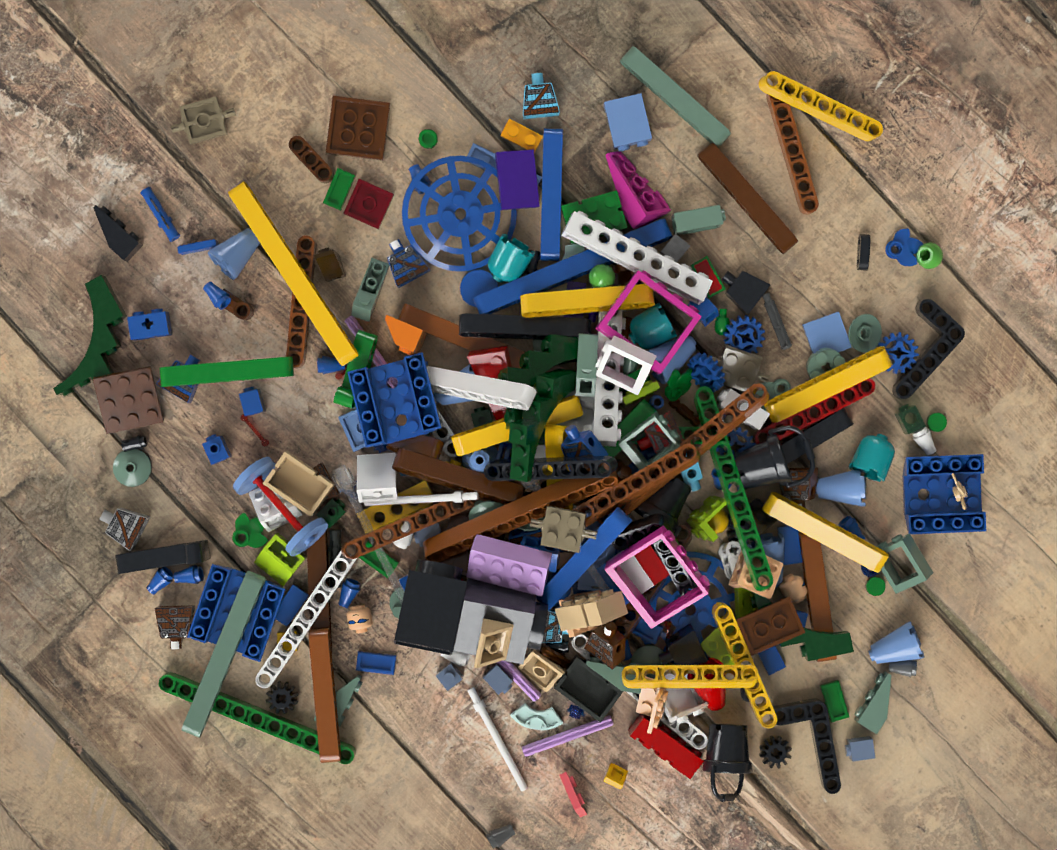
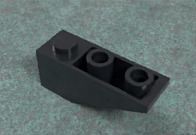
M95 205L93 209L109 248L121 259L128 262L143 246L139 242L141 238L133 231L129 233L125 230L126 225L118 218L115 221L110 216L112 213L105 206L99 207Z

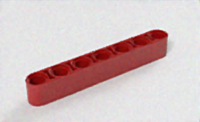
M871 378L864 380L869 383V390L867 392L861 389L862 382L846 389L852 392V398L849 401L844 398V392L846 391L844 390L782 421L771 423L754 433L753 442L759 444V434L765 433L769 436L768 431L775 429L778 424L794 426L792 423L794 416L801 418V424L797 426L801 430L870 395L875 390V382ZM830 398L835 401L833 409L827 407V400ZM812 407L818 409V415L815 418L809 414ZM790 430L784 431L783 434L778 435V438L781 440L795 432Z

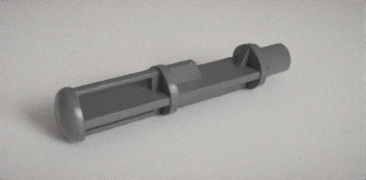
M770 293L764 294V307L781 349L787 350L792 344L775 301L772 300Z

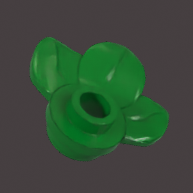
M691 368L682 375L677 369L673 370L664 392L668 400L675 401L689 391L692 385L690 382L692 380L691 373L693 372Z
M243 513L236 519V530L232 535V540L236 546L245 547L248 545L252 548H259L268 542V539L261 534L264 527L258 518L249 520V517ZM240 534L245 535L246 538L244 541H241L239 539Z

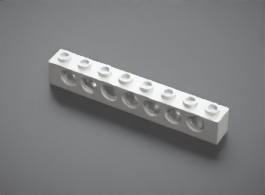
M574 211L571 214L561 236L633 272L638 270L641 272L642 270L646 271L652 276L651 280L654 282H661L668 290L698 305L704 302L713 282L709 279L708 275L701 272L696 273L692 271L690 266L686 264L680 265L674 262L675 259L668 255L662 256L658 254L655 248L645 247L637 239L627 238L623 236L621 231L617 229L611 230L605 227L606 225L599 220L593 221L588 218L587 214L581 211ZM582 226L588 227L590 234H584L581 229ZM599 235L606 236L608 242L602 243L599 240ZM622 244L625 247V251H618L616 245ZM635 252L641 254L642 261H637L634 258ZM651 261H656L659 264L658 270L652 268ZM674 270L676 278H671L668 271ZM686 278L693 281V287H689L686 284Z
M617 310V315L612 317L607 324L619 334H621L622 329H625L626 318H622V311L626 310ZM607 311L598 312V324ZM599 331L597 332V361L600 356L604 357L605 352H602L606 341L611 342L609 338ZM616 352L611 353L606 366H612L616 371L620 372V366L624 365V356ZM596 376L593 434L602 446L616 447L617 441L621 439V429H617L618 422H621L622 410H618V403H622L623 392L619 391V386ZM611 384L614 389L608 391L604 388V385ZM611 403L613 408L606 409L603 407V404ZM605 421L611 422L612 427L605 428L602 425V423Z

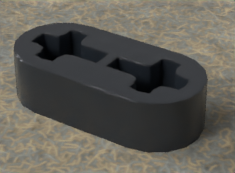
M859 234L856 266L857 270L867 271L870 257V235Z

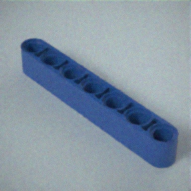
M544 128L540 261L560 260L563 129Z
M617 507L596 530V540L589 538L581 547L580 552H576L545 586L542 597L537 595L536 600L540 603L548 604L549 611L633 520Z

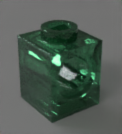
M903 405L898 408L899 412L895 413L904 434L909 435L926 426L916 405ZM907 413L913 415V421L910 424L905 421Z

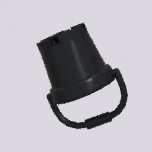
M790 425L769 430V436H767L766 441L733 454L745 490L778 482L783 485L785 484L787 488H791L808 481L815 469L814 459L816 457L810 439H807L805 433L799 428ZM790 430L799 434L803 440L802 443L807 458L810 460V469L807 475L792 482L778 435L775 434L781 431Z
M673 478L646 501L641 503L634 511L644 518L653 514H662L667 519L677 538L681 531L677 519L692 489L680 479Z
M709 724L706 759L703 761L702 770L710 772L712 792L721 802L734 801L741 793L744 774L753 772L752 762L749 761L747 725ZM715 773L739 774V783L734 794H719L717 792Z

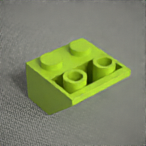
M276 533L263 548L254 563L284 587L307 559V556L303 552L296 556H290L286 551V545L289 541L281 534Z

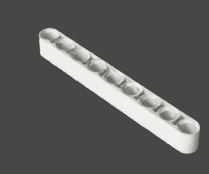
M340 551L258 672L256 684L259 687L268 688L276 680L357 558H345ZM338 561L346 563L347 568L345 571L337 569ZM327 577L335 579L336 584L334 587H329L326 584ZM317 593L324 595L325 600L323 603H318L315 600ZM306 609L313 611L314 617L312 619L305 617L304 611ZM295 625L302 627L303 633L301 635L294 633L293 628ZM283 642H290L292 649L290 651L284 650L282 647ZM272 658H279L281 666H273ZM262 674L269 675V683H264L261 680Z
M585 633L572 637L571 643L573 648L586 659H591L590 653L584 649L589 637ZM577 637H583L585 639V644L583 646H577L575 644V639ZM627 692L634 699L639 700V695ZM664 714L662 719L660 718L663 723L694 748L703 749L708 743L706 734L689 719L681 722L687 723L689 725L688 729L680 731L679 725L681 723L678 724L677 720L670 723L668 719L664 718ZM696 735L703 736L701 743L693 742Z

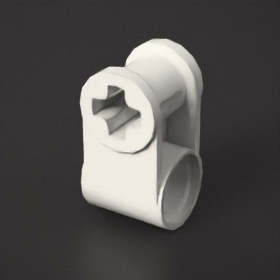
M736 541L723 543L718 550L725 575L729 580L741 552L740 544Z

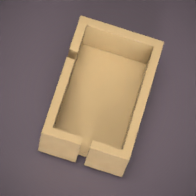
M285 451L275 465L280 469H272L263 484L312 517L331 492L335 483L322 474L316 476L318 473L316 470L290 452Z
M613 589L601 592L602 594H599L598 591L588 594L587 597L585 594L575 596L574 601L570 599L561 602L562 606L555 608L561 631L604 625L628 614L622 591L613 592Z

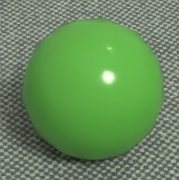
M925 243L918 248L916 260L923 268L934 269L941 264L943 251L936 243Z
M598 264L591 269L589 282L593 288L612 287L614 284L615 273L610 266Z

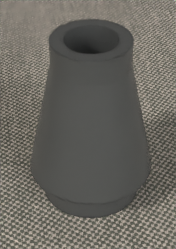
M917 661L889 662V672L911 678V676H916Z
M511 824L489 831L486 837L493 849L499 848L515 835V831Z

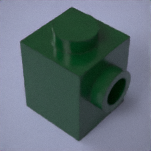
M485 406L474 409V413L471 414L474 428L493 422L490 409L486 410Z
M332 498L316 516L323 518L328 523V528H331L347 512L345 509L347 506L341 499L338 498L336 500Z

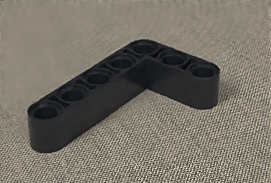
M931 299L919 301L915 310L918 316L931 326L939 336L918 358L917 363L911 366L912 369L907 370L893 386L892 393L897 399L911 397L965 337L963 327ZM924 303H927L930 307V311L928 313H925L922 310V305ZM938 316H941L944 319V324L942 326H939L936 323V318ZM952 329L958 332L956 339H953L950 335ZM939 343L944 344V353L938 351L937 346ZM927 357L932 360V365L929 368L924 363ZM914 371L918 372L920 376L917 382L911 378ZM901 385L905 386L907 390L904 396H901L898 392Z
M653 514L631 522L612 542V545L617 550H625L663 525L673 534L674 532L665 516ZM659 539L653 543L679 594L683 596L691 591L689 589L696 588L697 584L677 559L671 558L675 556L663 540Z
M208 540L115 555L118 574L187 563V565L211 559Z
M813 698L774 706L775 713L778 711H783L784 713L783 718L777 720L776 725H787L809 720L821 785L830 794L838 793L841 789V781L826 705L820 699ZM821 704V710L814 713L812 711L813 706ZM798 707L802 708V714L794 716V710ZM824 723L825 728L822 731H816L817 724ZM822 742H828L826 750H820L819 746ZM825 761H832L830 768H823ZM834 779L835 785L828 788L827 782Z

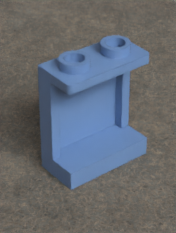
M642 93L604 102L603 107L607 116L614 150L618 149L620 152L630 149L629 146L637 144V147L648 145L652 136Z

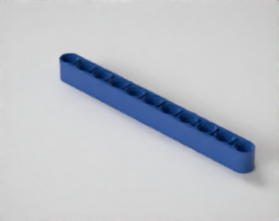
M660 219L623 235L627 238L637 239L645 247H654L673 237L665 219ZM622 244L616 245L618 251H625V247ZM588 249L482 293L473 298L479 314H493L519 303L521 295L546 292L589 274L591 269L598 264L610 265L615 262Z

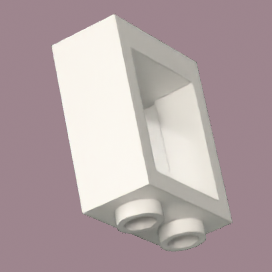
M613 336L611 342L606 341L603 347L604 357L600 356L595 367L598 368L596 376L638 395L657 356L619 337ZM612 351L643 365L637 380L606 366Z
M732 389L722 390L716 399L718 401L717 406L724 409L739 397L740 394ZM748 403L741 404L740 410H746L749 406ZM759 408L743 423L754 430H760L770 414Z

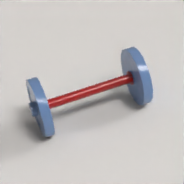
M270 457L261 458L239 475L233 484V489L239 495L246 494L256 487H259L297 531L286 545V551L290 556H296L312 546L325 533L328 523L323 518H318L303 527L276 494L263 484L272 469L275 468L276 463Z

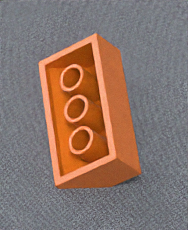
M386 315V323L395 345L399 346L398 350L407 355L419 353L427 333Z

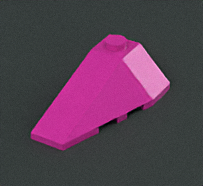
M621 151L610 152L605 155L623 213L633 229L646 226L671 211L663 196L657 190L654 192L647 185L649 181L645 177L641 178L635 172L636 167Z

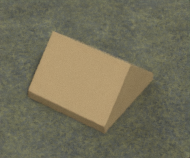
M483 618L474 663L475 668L506 660L513 631L512 624Z
M531 649L526 655L524 663L517 667L526 678L545 692H548L565 673L564 668L552 662L549 658L544 657L540 650Z

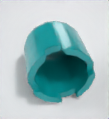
M507 234L501 235L488 260V269L493 274V279L500 283H503V281L511 282L520 278L535 255V252H529L530 247L516 238H513V240L507 239Z
M660 303L655 304L631 320V333L628 335L633 344L638 343L641 348L649 350L678 336L663 309L659 310L662 308Z
M879 433L877 436L868 435L860 441L848 467L851 470H865L863 472L865 473L864 477L873 481L881 482L882 480L884 482L895 456V448L887 441L888 437Z

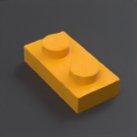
M510 118L500 137L525 150L534 149V154L543 138L542 135Z

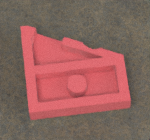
M567 772L560 774L559 776L574 810L580 818L587 815L583 806L585 804L583 797L575 789L577 784L574 777H570Z

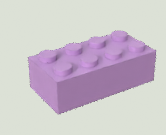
M476 534L470 552L467 578L542 597L548 578L552 553Z

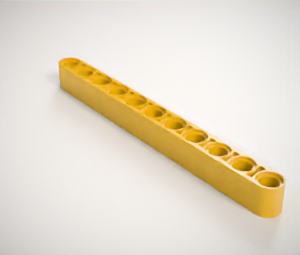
M243 181L231 189L228 194L337 361L344 366L358 357L359 353L248 184Z

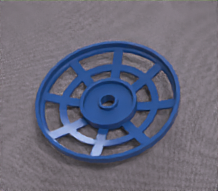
M449 156L428 164L412 179L403 199L402 224L411 246L424 260L436 267L458 272L471 271L488 264L490 256L473 264L471 253L483 248L490 240L497 244L500 239L495 233L500 223L501 206L495 192L486 183L492 174L497 177V170L493 166L474 157ZM455 162H471L484 167L485 171L480 178L471 174L457 173ZM447 163L449 175L438 179L430 187L420 181L430 170ZM458 179H467L475 182L476 185L471 192L460 190ZM451 181L452 192L444 197L434 191L441 184ZM416 187L425 193L420 205V217L408 219L409 201ZM482 188L490 195L493 204L482 206L477 198ZM429 198H432L439 203L437 214L426 216V206ZM458 208L464 209L466 213L465 217L461 220L455 216V211ZM516 209L511 210V223L507 234V239L510 240L516 226ZM495 212L494 223L491 230H489L482 224L484 213ZM439 222L444 230L438 240L431 233L428 223ZM422 225L424 233L434 244L428 254L417 244L412 235L411 226ZM479 231L486 236L480 243L470 247L469 235ZM450 235L461 237V249L444 245ZM441 249L452 254H463L465 265H448L434 258Z
M686 551L688 558H699L711 562L707 572L698 571L718 588L722 596L711 600L709 595H706L693 603L696 607L694 614L688 615L685 609L667 620H670L676 627L673 634L691 624L701 644L703 642L701 630L707 627L708 624L715 628L718 627L712 615V607L718 602H723L731 608L730 602L735 601V593L727 594L723 585L713 577L718 566L724 570L722 561L705 553ZM670 575L650 604L655 612L658 597L668 601V604L681 597L678 590L672 595L663 590L672 581ZM662 630L660 636L666 640L669 636ZM641 638L645 645L652 644L651 642ZM667 645L663 649L664 652L669 650ZM704 651L707 660H709V658L711 657H708L707 653Z

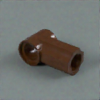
M225 288L223 289L231 298L230 304L224 309L239 319H251L254 315L253 307ZM246 306L248 312L245 316H241L240 309Z

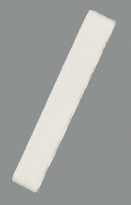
M426 366L434 393L526 411L529 410L537 393L533 387L522 383Z

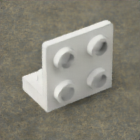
M260 488L249 492L258 519L268 532L288 523V520ZM275 493L295 518L302 516L300 509Z

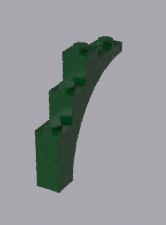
M100 275L85 283L93 310V331L90 345L77 369L65 381L53 388L56 395L66 397L75 392L74 388L78 386L82 388L91 383L90 380L94 377L114 373L105 354L110 356L118 351L117 348L121 344L111 325L113 327L120 325L124 322L123 319L127 315L106 276Z
M548 335L541 342V350L543 352L530 350L525 352L519 360L521 368L506 367L500 371L498 379L533 387L537 376L544 374L552 367L569 362H577L578 338ZM506 407L504 415L506 429L510 430L511 422L522 419L523 410Z
M559 368L537 376V393L529 410H523L522 419L510 423L509 442L513 443L510 479L522 482L531 481L534 458L541 434L559 402L575 391L576 371Z
M752 592L753 596L750 597L752 608L758 610L771 604L769 599ZM803 627L805 630L804 634L779 644L781 647L802 643L800 646L801 656L805 657L807 661L854 652L851 635L848 631L823 632Z

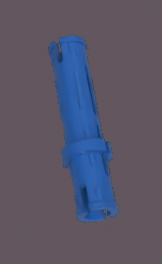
M147 187L143 189L140 194L159 222V228L163 229L170 242L177 240L180 234L172 223L173 219L168 217L152 188ZM151 200H153V202H154L155 205L157 206L159 212L156 210V208H155V206L153 205V203L151 202ZM161 217L165 219L170 229L167 228Z

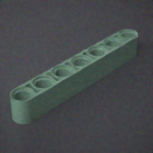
M632 46L620 59V63L708 142H713L719 148L731 135V132L636 47Z

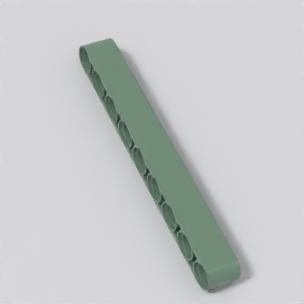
M249 570L246 572L181 731L198 738L201 737L266 577Z

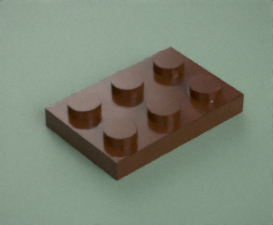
M790 596L736 619L751 656L805 633Z

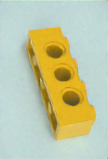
M425 480L398 493V496L433 495V492ZM433 502L419 503L417 506L400 504L403 508L400 514L393 512V505L371 506L356 515L365 533H368L414 513L420 508L432 505ZM377 512L384 513V522L376 521L375 514Z

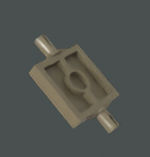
M217 97L208 98L180 106L181 123L171 125V130L173 133L184 130L189 144H196L228 135L225 127V118L236 116L234 108L223 111L220 108Z
M726 345L723 354L719 358L712 356L713 361L717 360V365L723 367L721 372L725 373L723 378L726 380L723 385L745 392L757 379L766 383L769 381L770 375L759 372L763 359L761 356Z
M547 506L543 521L531 519L530 527L541 528L542 538L540 545L579 553L585 537L595 540L597 538V531L586 530L585 521L587 513Z

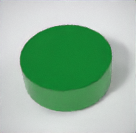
M425 129L419 134L418 140L423 148L432 149L437 145L438 137L433 130Z
M933 413L928 416L926 424L931 431L940 432L945 429L947 419L941 413Z
M874 576L866 581L865 588L870 595L879 596L884 593L886 585L881 578Z

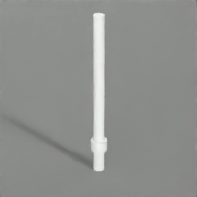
M454 491V493L398 496V500L364 502V505L377 506L447 501L463 503L464 500H478L479 494L478 492L463 493V491Z
M474 687L468 689L467 691L474 702L473 706L476 712H479L520 790L525 791L528 787L485 709L486 704L483 699H480Z

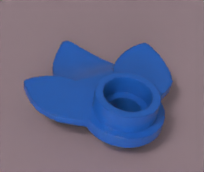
M908 228L901 229L895 233L893 240L887 243L885 252L889 258L897 259L901 265L910 267L917 265L914 254L917 253L918 248L923 243L918 239L910 238V230ZM893 246L897 247V253L892 252L891 248Z

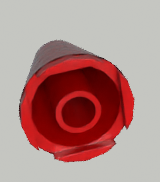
M709 658L708 662L699 665H723V663L718 659ZM688 673L687 678L688 680H692L695 678V676L691 673ZM708 673L704 677L708 680H711L715 676L711 673ZM693 688L702 701L708 703L707 707L709 710L718 711L725 706L726 688Z

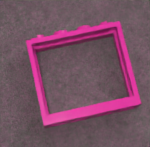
M638 270L595 329L610 340H612L613 336H616L633 344L607 324L638 280L642 281L692 318L661 363L656 360L654 361L651 370L661 374L702 316L698 314L699 310L692 305L688 307L684 304L682 297L676 293L673 295L667 291L668 288L664 284L651 280L652 276L644 270L642 272Z
M664 525L606 562L605 571L651 629L709 594L710 582L705 575L702 576L698 571L699 568L695 561L688 558L685 548L682 545H678L674 534L667 530ZM659 539H662L697 584V587L655 612L619 565Z

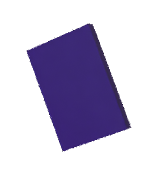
M534 149L496 152L495 159L501 211L539 208Z

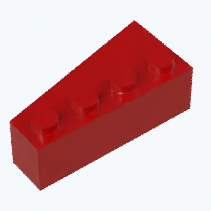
M508 345L472 350L467 355L475 375L498 379V374L502 369L512 367ZM488 403L495 419H503L506 407Z
M639 714L628 729L630 737L634 740L639 738L638 741L648 750L652 748L658 757L664 761L668 760L673 768L691 779L704 761L701 757L702 753L694 747L690 749L686 746L687 742L679 735L677 738L671 734L672 730L664 724L654 728L651 734L647 733L651 717Z

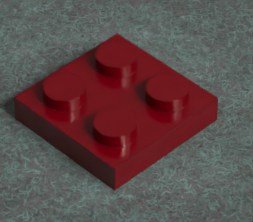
M358 179L343 214L379 230L394 194Z

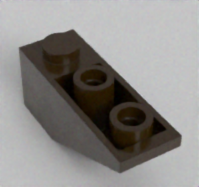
M329 247L318 250L319 254L314 256L327 282L346 277L340 256L335 250H331Z

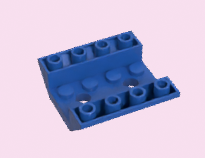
M423 352L406 356L404 360L370 369L364 367L347 372L366 448L414 438L442 428ZM390 378L397 379L398 384L395 388L388 387V380ZM400 415H405L407 418V422L403 426L397 424V418Z
M984 454L905 457L902 480L904 517L908 534L986 531V512L982 511L981 474L984 473ZM952 473L955 474L961 485L966 488L968 497H965L966 510L962 508L961 501L957 502L952 487H955L956 484L951 475ZM921 489H925L928 492V496L924 500L918 497V492Z
M212 564L187 636L188 638L203 643L211 642L217 644L246 572ZM265 580L237 648V652L243 653V657L261 662L285 592V588L269 580Z

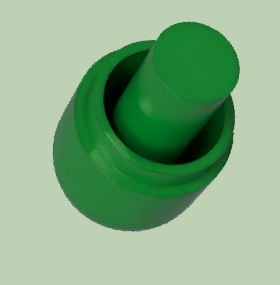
M720 308V315L716 317L714 330L718 335H723V332H728L725 326H730V321L727 317V309Z

